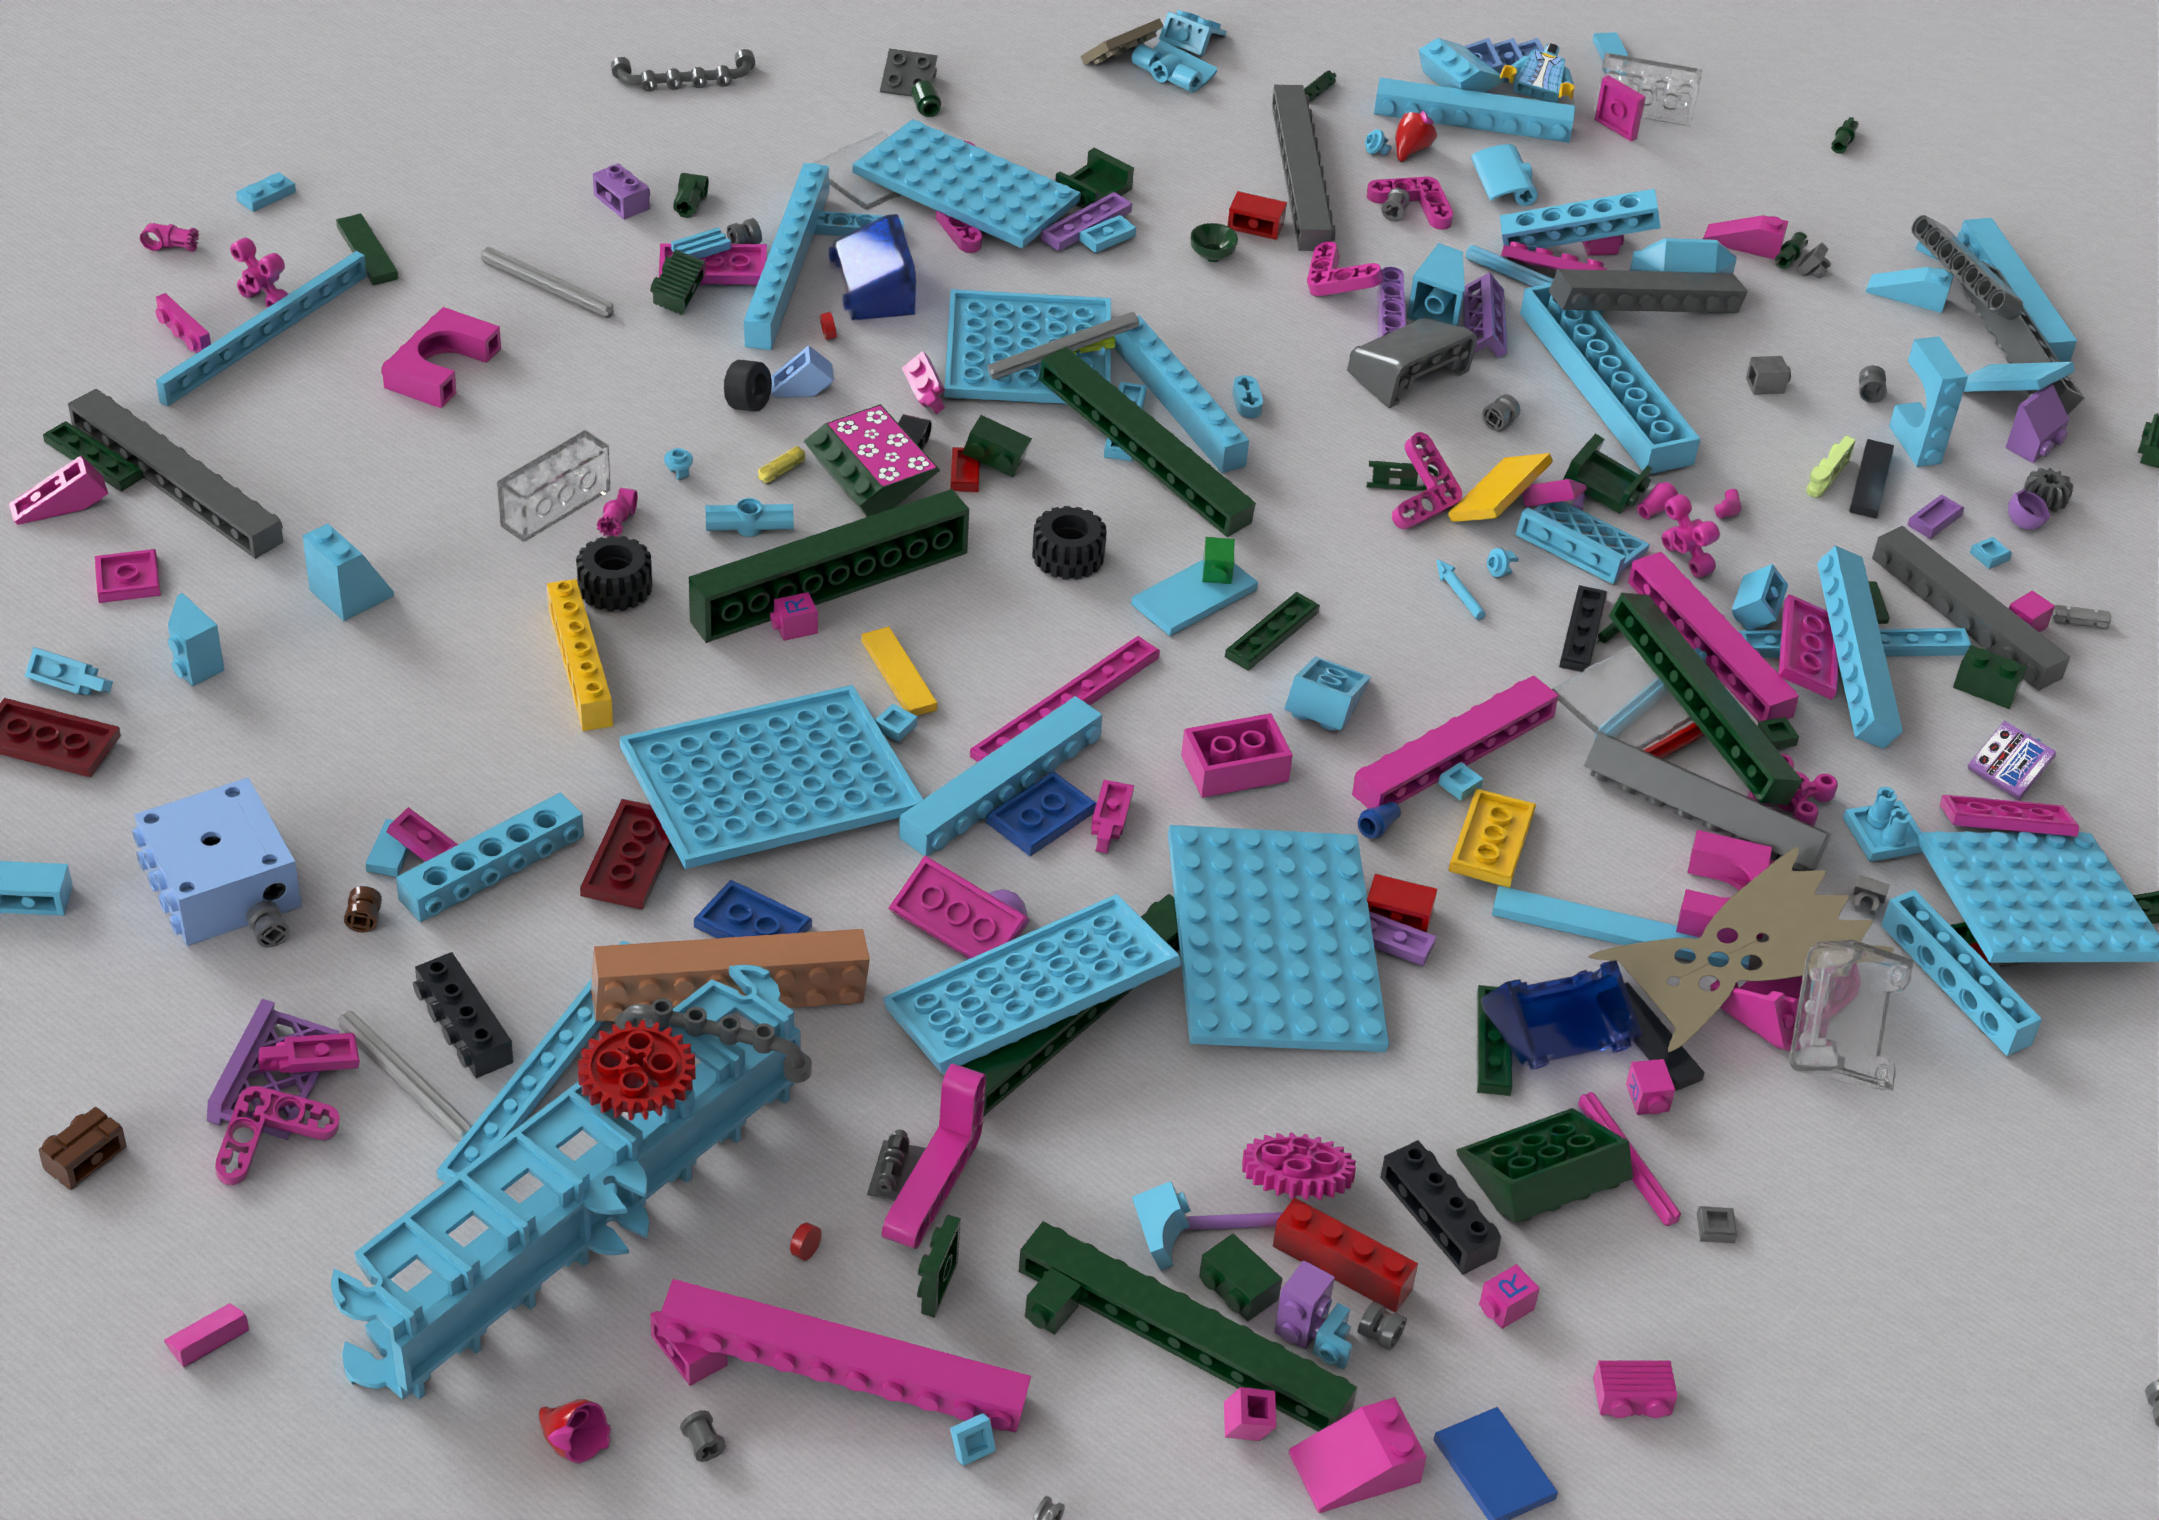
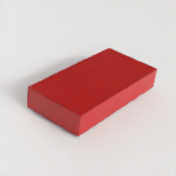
M952 447L950 489L962 492H979L980 462L962 454L964 448Z

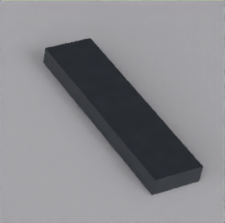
M1867 439L1849 512L1877 518L1894 445Z
M1582 585L1578 586L1560 660V668L1583 673L1589 672L1607 591Z
M1628 982L1601 992L1599 1001L1649 1060L1664 1059L1675 1091L1703 1080L1705 1072L1683 1046L1668 1052L1673 1036L1672 1033Z

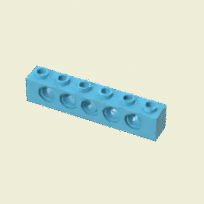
M1655 189L1500 215L1503 244L1506 246H1510L1511 242L1524 244L1528 247L1527 250L1529 251L1536 250V247L1548 248L1661 228Z
M560 792L397 876L398 900L419 922L435 916L456 903L466 900L475 893L496 884L498 881L521 871L532 863L548 857L553 852L584 837L583 814Z
M1915 889L1890 899L1881 924L1886 932L2006 1056L2031 1046L2042 1018Z

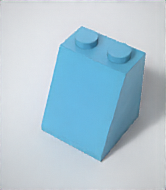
M1440 243L1436 245L1413 275L1407 319L1415 321L1426 317L1459 326L1465 292L1463 251Z
M327 523L302 535L309 590L343 621L394 596V591L366 557L330 524Z

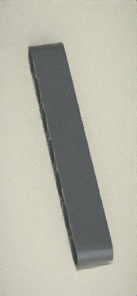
M1921 215L1914 221L1911 228L1912 234L1989 310L2008 320H2013L2020 315L2023 308L2022 300L1945 225L1926 215Z

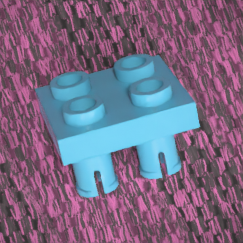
M1890 787L1878 789L1873 805L1847 809L1843 816V820L1869 862L1923 853L1917 843L1921 830L1902 800L1896 801L1897 794H1894L1895 791Z

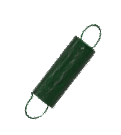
M1613 622L1598 634V639L1602 643H1606L1619 633L1620 630Z

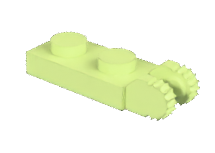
M1845 435L1839 444L1835 443L1832 446L1828 458H1823L1819 466L1814 467L1813 471H1811V481L1806 490L1808 495L1818 498L1825 493L1850 461L1856 439Z

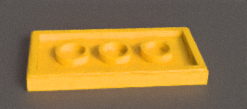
M1543 453L1504 457L1448 512L1451 522L1498 518L1552 464L1551 454Z
M1476 788L1448 871L1510 888L1535 813L1536 804Z

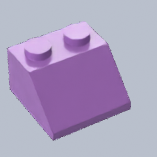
M2053 384L2038 390L2019 405L2005 447L2032 463L2042 456L2046 457L2052 448L2057 444L2061 445L2068 435L2066 428L2069 417Z

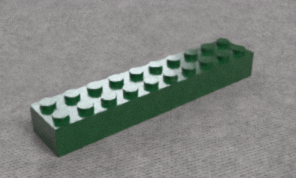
M950 489L689 576L690 623L705 643L771 621L770 613L774 612V599L808 592L816 606L967 554L969 508L955 491Z

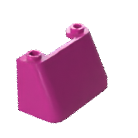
M1858 963L1798 977L1767 981H1747L1741 987L1736 982L1733 991L1720 1009L1774 1047L1785 1051H1793L1857 996L1861 985ZM1718 979L1710 985L1711 991L1719 988L1720 982Z

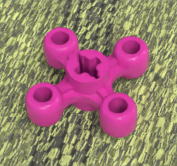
M247 237L241 238L231 245L230 251L233 258L238 262H245L248 266L242 272V278L237 282L238 291L242 296L250 298L264 290L267 294L265 304L268 308L288 295L284 289H277L273 284L279 280V274L285 269V263L279 254L271 253L258 261L255 257L257 252L256 246Z
M1682 494L1672 497L1666 501L1665 511L1672 520H1677L1679 526H1674L1663 532L1661 536L1662 543L1668 551L1673 552L1677 550L1682 554L1690 551L1692 558L1689 561V569L1696 578H1703L1714 572L1716 563L1711 554L1703 552L1702 547H1706L1719 539V529L1713 521L1703 522L1700 519L1690 521L1688 515L1692 511V505L1688 497Z
M1781 754L1794 769L1793 759L1786 754ZM1795 771L1803 780L1788 805H1777L1785 811L1793 812L1792 817L1814 826L1818 817V808L1814 803L1807 801V799L1814 797V799L1820 802L1831 801L1835 797L1838 788L1837 780L1834 776L1823 773L1810 782L1805 774ZM1749 790L1748 797L1758 801L1757 798L1753 795V793Z

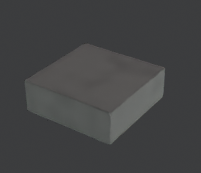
M1699 1206L1697 1221L1700 1241L1735 1243L1737 1231L1734 1209Z

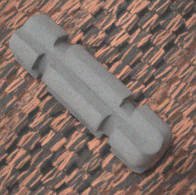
M2055 605L2052 619L2055 622L2065 623V620H2068L2069 624L2085 626L2096 624V627L2108 628L2111 622V613L2104 610L2095 612V609L2072 606L2070 609H2067V606Z

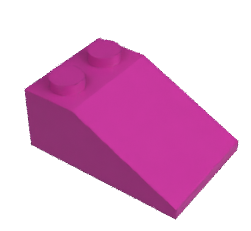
M1395 1397L1360 1407L1289 1448L1288 1452L1318 1513L1421 1483L1427 1458Z

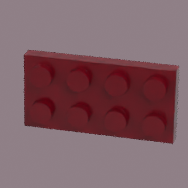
M4 698L0 703V755L91 778L121 737L118 726Z
M621 799L580 886V896L641 910L644 909L672 847L651 805Z

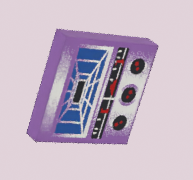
M2004 720L1970 761L1968 769L2020 801L2056 757V751Z

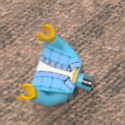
M1552 43L1546 44L1543 52L1532 50L1529 56H1523L1512 65H1505L1500 75V79L1508 78L1510 79L1509 83L1513 84L1514 82V93L1541 101L1558 103L1561 96H1569L1570 100H1572L1575 86L1570 70L1564 66L1565 59L1557 56L1560 48Z

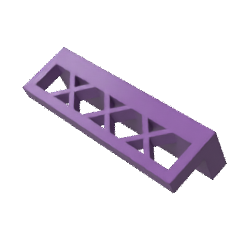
M1489 272L1465 286L1464 323L1465 328L1470 329L1476 334L1477 339L1480 335H1483V338L1477 341L1474 353L1489 346L1499 358L1507 354L1504 289ZM1478 290L1475 295H1472L1474 291ZM1479 303H1481L1480 306L1477 308V310H1476V311H1473V310L1476 308V306H1477ZM1479 319H1482V320L1479 322V324H1478L1476 327H1474L1475 324L1478 322V320H1479Z

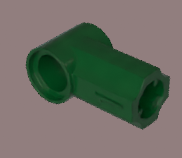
M689 173L680 174L678 193L673 203L674 211L680 217L689 218L690 215L695 214L701 199H706L709 188L708 176Z

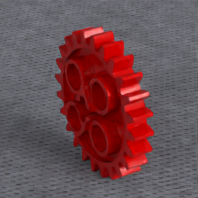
M641 1020L638 1027H633L630 1021H626L625 1029H620L617 1025L613 1024L611 1034L600 1030L599 1041L589 1039V1049H582V1059L578 1060L579 1085H582L583 1096L590 1097V1105L593 1106L600 1103L601 1113H605L611 1108L614 1109V1118H618L623 1112H627L628 1118L631 1121L636 1113H641L642 1117L648 1120L649 1111L653 1110L657 1115L662 1116L663 1106L674 1110L676 1108L675 1099L685 1101L686 1091H692V1080L696 1079L695 1054H691L690 1043L683 1044L682 1034L673 1037L672 1027H668L662 1032L659 1031V1022L653 1024L651 1028H646L645 1020Z

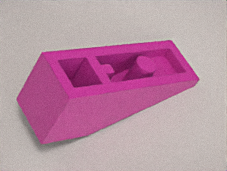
M1761 215L1708 224L1703 239L1718 240L1726 248L1775 260V257L1781 252L1789 221L1781 220L1775 216Z
M81 455L10 502L9 506L14 522L20 525L85 510L92 504L99 502L108 494L103 476Z

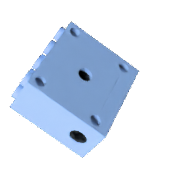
M249 777L134 814L137 828L132 829V834L137 847H141V851L136 852L139 865L143 871L148 869L147 877L152 891L160 892L158 899L161 908L165 914L170 912L169 920L175 935L181 934L187 946L249 925L246 918L247 912L259 902H275L281 914L302 907L295 860Z

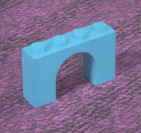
M1937 336L1914 339L1908 358V363L1924 386L1926 410L1920 402L1895 405L1889 424L1890 429L1916 467L1942 464L1968 379L1967 374L1942 339Z

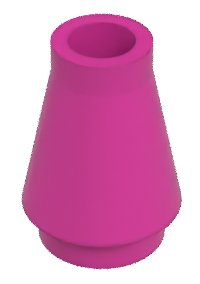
M1668 482L1658 483L1643 502L1637 506L1639 515L1644 519H1649L1651 516L1665 511L1666 501L1678 495L1676 488Z

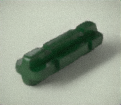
M1327 70L1304 88L1305 95H1309V102L1336 82L1335 77L1337 75L1335 72L1332 73L1330 70Z

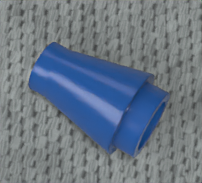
M1388 802L1384 805L1362 811L1357 822L1359 831L1367 838H1380L1393 822L1401 816V809L1395 802Z

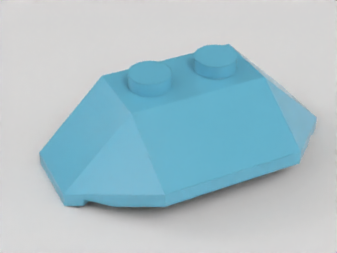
M1664 238L1647 246L1642 251L1633 252L1629 271L1734 273L1737 258L1718 240Z

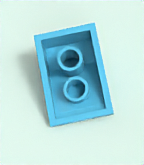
M1315 656L1295 675L1284 710L1292 712L1291 715L1297 719L1317 721L1324 729L1330 731L1342 730L1349 722L1370 682L1371 676Z

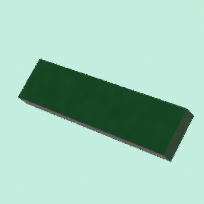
M362 213L336 219L337 228L353 253L358 251L364 254L366 275L372 285L398 279L397 269Z
M67 421L43 434L46 444L71 460H75L82 455L103 476L105 482L121 492L144 478L143 470Z
M1295 592L1225 650V658L1249 671L1317 615L1320 605Z
M1478 985L1477 1093L1511 1096V988Z

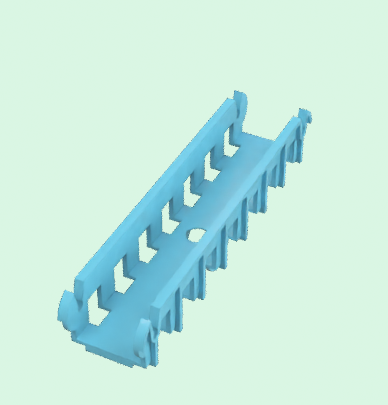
M729 966V976L747 996L741 995L738 990L711 979L673 1008V1011L685 1014L691 1007H701L706 1011L707 1019L716 1022L736 1011L756 1026L762 1023L771 1025L775 1030L776 1037L793 1042L801 1050V1030L794 1026V1011L780 1002L781 997L778 984L770 977V971L759 966ZM670 1025L673 1037L682 1034L683 1044L690 1043L691 1054H695V1057L702 1062L696 1066V1079L692 1080V1091H686V1100L680 1101L675 1099L676 1108L674 1110L663 1106L662 1116L657 1115L654 1110L649 1111L648 1120H645L641 1113H636L632 1121L627 1120L622 1115L614 1118V1109L612 1108L605 1113H601L600 1103L591 1106L590 1097L583 1096L582 1085H579V1082L575 1083L354 1252L356 1263L369 1282L375 1286L365 1287L362 1281L335 1268L333 1269L331 1288L334 1304L342 1314L349 1318L368 1321L365 1325L366 1334L380 1355L385 1357L380 1360L375 1359L372 1353L345 1341L342 1352L345 1376L352 1385L357 1383L363 1387L375 1389L387 1386L402 1400L411 1393L421 1399L425 1396L424 1382L431 1378V1373L456 1352L460 1354L469 1348L475 1354L481 1350L480 1337L487 1332V1328L511 1308L515 1310L522 1303L530 1310L535 1307V1293L541 1289V1284L563 1266H570L574 1261H578L581 1265L585 1266L589 1263V1249L598 1254L605 1255L629 1254V1249L615 1230L606 1224L610 1221H617L620 1227L648 1238L649 1219L647 1210L643 1207L646 1204V1199L666 1183H672L677 1178L682 1179L686 1183L692 1180L691 1167L697 1163V1158L717 1142L722 1143L728 1137L735 1143L741 1140V1127L746 1124V1119L767 1102L772 1103L775 1099H779L784 1104L790 1100V1087L794 1085V1082L787 1080L783 1074V1061L787 1055L773 1050L762 1054L755 1051L753 1045L741 1042L734 1045H726L720 1041L719 1037L709 1034L693 1037L687 1034L685 1028ZM659 1028V1031L662 1032L667 1028ZM584 1131L598 1143L573 1161L560 1151L559 1148L579 1132ZM529 1172L544 1185L519 1204L504 1191ZM474 1215L489 1228L467 1246L463 1247L448 1234ZM418 1259L432 1273L408 1292H405L391 1279Z

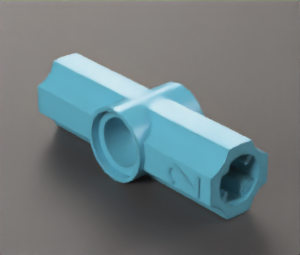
M744 498L737 505H705L706 531L737 530L740 535L753 537L759 535L762 530L794 529L793 504H762L757 499Z

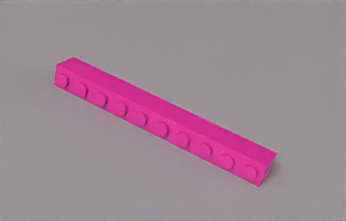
M672 1279L659 1317L657 1336L665 1337L672 1342L687 1343L702 1347L709 1352H720L735 1356L745 1362H757L772 1366L782 1372L790 1371L808 1376L816 1381H827L842 1385L852 1391H864L882 1396L889 1401L912 1404L923 1410L945 1413L963 1421L984 1413L990 1419L991 1427L1000 1431L1017 1432L1031 1379L1030 1375L676 1279Z

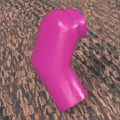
M1736 489L1727 490L1725 492V500L1714 506L1715 514L1719 519H1723L1726 516L1729 518L1734 517L1740 513L1741 503Z

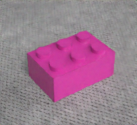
M1272 713L1184 729L1181 757L1201 798L1289 782L1293 754Z

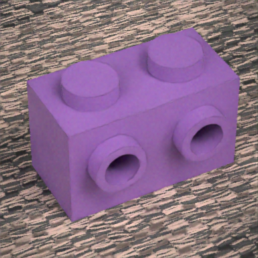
M619 163L593 173L594 196L625 220L650 209L649 198L651 193L649 187Z
M1303 1260L1281 1289L1274 1333L1281 1336L1286 1342L1296 1344L1306 1350L1312 1340L1316 1339L1318 1330L1328 1317L1329 1308L1332 1303L1331 1295L1335 1277Z

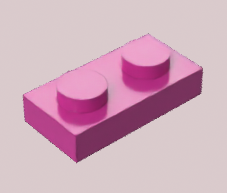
M409 807L389 825L386 831L425 862L459 845Z

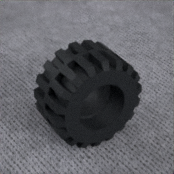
M1082 507L1052 508V511L1043 512L1042 516H1039L1036 519V524H1034L1032 558L1035 559L1034 563L1037 567H1041V571L1050 573L1055 578L1062 577L1065 580L1074 578L1077 580L1081 579L1082 576H1091L1092 572H1097L1104 563L1106 525L1104 522H1101V518L1098 515H1093V512L1090 510H1082Z
M613 535L608 538H597L595 542L590 541L586 544V547L580 549L579 555L576 558L577 582L582 599H585L588 605H595V608L600 610L604 608L607 611L618 609L624 611L628 607H637L638 602L643 603L647 600V596L651 594L653 587L652 560L650 551H647V547L644 544H639V541L635 539L629 540L626 536L615 537Z

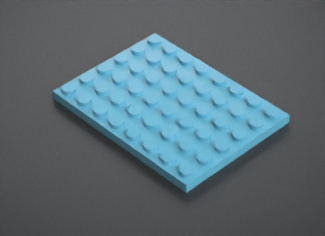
M853 685L620 737V748L684 869L900 818L901 814L923 800Z
M1170 825L1168 829V842L1190 1044L1386 1052L1389 1041L1358 835Z

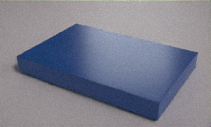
M1052 771L987 814L986 823L1028 856H1032L1093 815L1097 803L1056 772Z
M730 880L694 918V927L715 938L805 933L812 927V918Z
M1498 1406L1435 1432L1434 1442L1488 1520H1510L1556 1500L1558 1491Z

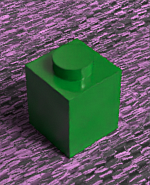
M1205 537L1202 582L1232 584L1235 539Z

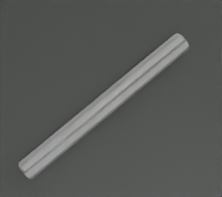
M486 247L485 250L481 251V260L603 317H609L614 311L612 302L496 249Z
M1130 312L996 361L987 366L989 376L996 380L1041 363V359L1064 347L1075 351L1135 329L1139 326V319L1135 312Z
M347 1011L344 1015H340L338 1018L340 1022L339 1027L345 1033L355 1034L356 1043L458 1141H461L473 1125L353 1011Z

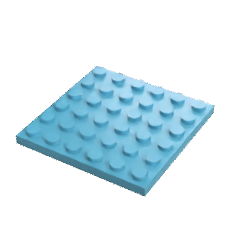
M951 289L944 397L1068 405L1039 381L1041 363L996 380L989 376L987 366L996 361L1111 320V298ZM1102 347L1100 351L1081 354L1077 351L1076 355L1110 382L1111 349L1104 350V347Z
M1920 832L1917 840L1919 847L1990 963L2159 962L2158 932L2091 833L2078 832L2077 837L2030 832Z

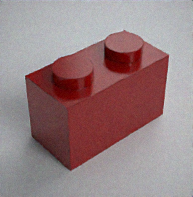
M1237 191L1229 207L1227 226L1234 231L1277 240L1285 222L1287 202Z
M1375 874L1367 897L1368 908L1370 912L1427 933L1438 889Z

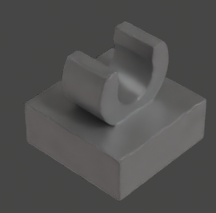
M1821 242L1803 257L1797 270L1803 276L1812 270L1815 276L1821 278L1827 273L1826 269L1831 266L1830 261L1825 258L1829 249Z
M1859 875L1853 892L1854 895H1857L1854 900V908L1858 909L1860 902L1867 899L1872 902L1870 913L1875 914L1879 903L1884 904L1890 884Z

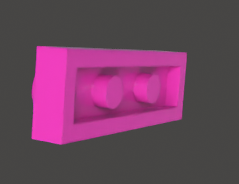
M166 293L156 296L157 309L155 313L157 319L161 324H165L170 328L175 337H179L184 341L190 351L198 353L211 345L209 332Z

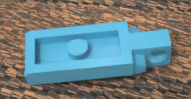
M33 647L24 676L76 694L90 696L93 689L110 693L113 681L97 676L99 669L93 667V665Z

